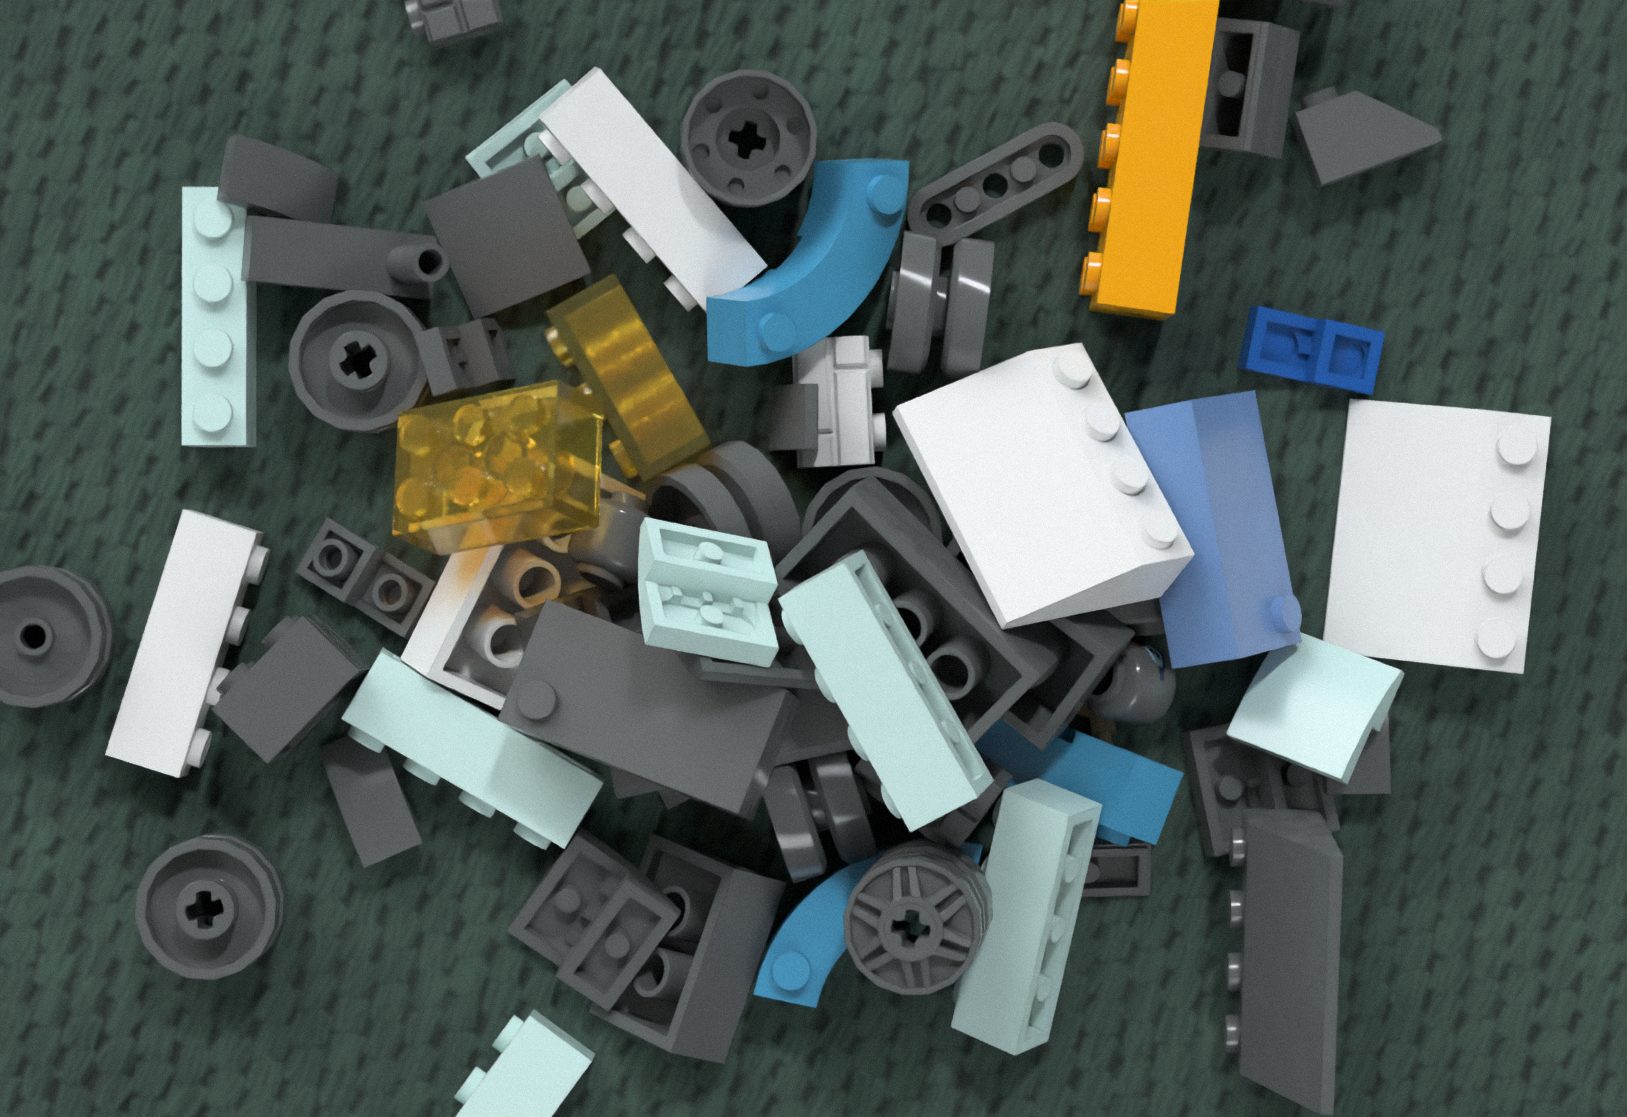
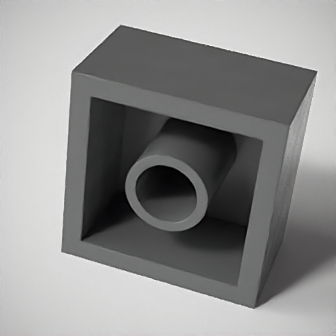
M319 614L303 615L301 618L298 615H295L293 618L289 615L286 616L261 642L269 651L257 663L253 660L247 665L244 662L240 663L216 688L223 698L211 710L267 764L285 758L371 668V665Z

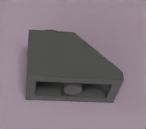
M1335 86L1299 99L1302 110L1295 112L1288 119L1314 190L1432 148L1443 141L1438 128L1356 90L1339 96Z

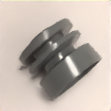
M739 69L714 78L694 96L680 126L679 152L685 169L711 199L728 207L757 208L780 200L804 180L816 155L817 126L809 103L790 82L768 71ZM745 124H751L755 126V137L764 140V147L762 150H752L747 159H742L737 156L738 146L728 142L729 133H739Z
M929 839L908 840L886 850L867 870L852 890L843 915L845 944L856 967L877 986L901 995L931 994L953 984L972 964L977 952L985 941L993 918L991 888L980 866L960 848L957 849L955 846L949 844L940 845ZM910 910L919 912L920 923L926 925L920 935L911 934L910 923L904 920Z

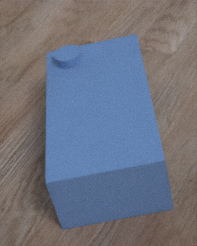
M1255 390L1193 399L1125 413L1127 428L1195 554L1165 593L1159 597L1172 669L1240 659L1301 643L1299 628L1302 622L1300 604L1292 591Z

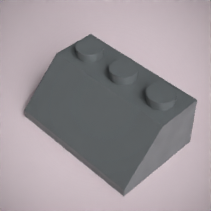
M651 832L638 870L651 880L681 910L680 915L609 1012L595 1002H592L589 1013L670 1053L724 1064L787 882L751 866Z

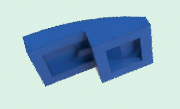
M1250 306L1237 368L1344 391L1373 395L1385 332L1329 319H1314L1262 306Z

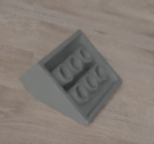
M1242 808L1241 828H1231L1229 838L1230 866L1240 867L1239 890H1229L1227 899L1228 928L1238 929L1237 953H1227L1225 960L1226 991H1236L1235 1015H1224V1053H1234L1240 1075L1319 1115H1334L1344 856L1319 810Z

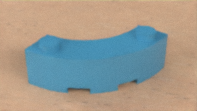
M872 158L814 161L812 195L807 213L796 235L799 243L791 255L776 270L769 269L762 276L742 288L721 295L706 297L708 361L744 367L768 364L790 357L813 346L846 321L865 300L878 281L896 243L906 206L909 161Z
M1001 719L974 744L975 748L1013 775L1006 787L1039 778L1103 804L1095 836L1126 848L1131 837L1154 845L1157 844L1184 774L1176 769L1094 738L1068 726L1043 751Z
M928 838L904 839L878 847L880 855L851 865L844 862L819 879L787 913L770 940L760 964L753 995L816 1008L828 974L847 948L844 938L843 915L852 890L867 870L886 850L908 840H928ZM967 838L959 848L979 865L983 845L980 840Z

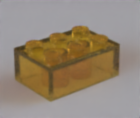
M614 273L546 311L554 326L543 331L560 363L566 368L576 364L586 382L576 387V391L594 421H597L598 424L606 419L609 421L618 439L609 443L608 446L627 478L631 479L639 474L642 481L649 485L656 476L680 464H685L715 447L621 282Z
M557 379L399 411L392 536L441 556L599 528L603 402Z

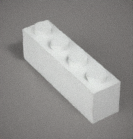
M594 67L537 116L547 128L538 136L540 141L562 166L571 159L578 164L589 177L580 187L604 215L613 208L620 213L631 226L622 236L646 264L657 256L672 274L663 284L688 312L698 304L707 314L706 297L721 295L742 288L768 266L600 68Z
M183 509L105 755L177 778L188 775L191 766L198 768L202 766L212 737L211 731L203 729L210 705L215 706L223 698L216 688L231 672L222 668L229 644L236 646L241 644L249 623L251 610L241 607L249 583L260 584L268 563L270 549L261 546L265 533L194 510Z

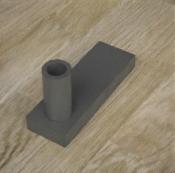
M255 215L246 216L241 281L340 292L348 290L380 292L387 297L432 300L434 281L443 278L449 268L448 254L443 247L437 244V236Z

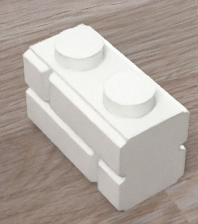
M864 335L825 337L813 346L792 355L793 383L818 384L819 386L818 451H797L798 469L874 465V452L887 451L885 413L872 414L871 388L883 387L882 349L869 350V337Z

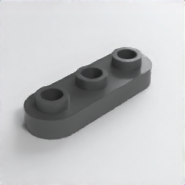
M1058 122L1043 123L921 188L913 196L908 207L907 223L910 231L937 234L942 244V249L957 244L962 237H970L1073 180L1081 169L1084 160V148L1081 139L1073 129ZM1046 145L1057 146L1063 154L1062 163L1055 168L1045 167L1039 160L1040 149ZM990 175L1001 176L1006 181L1007 191L1000 198H991L983 191V181ZM935 205L945 206L951 214V222L948 226L941 229L932 227L926 218L927 211Z

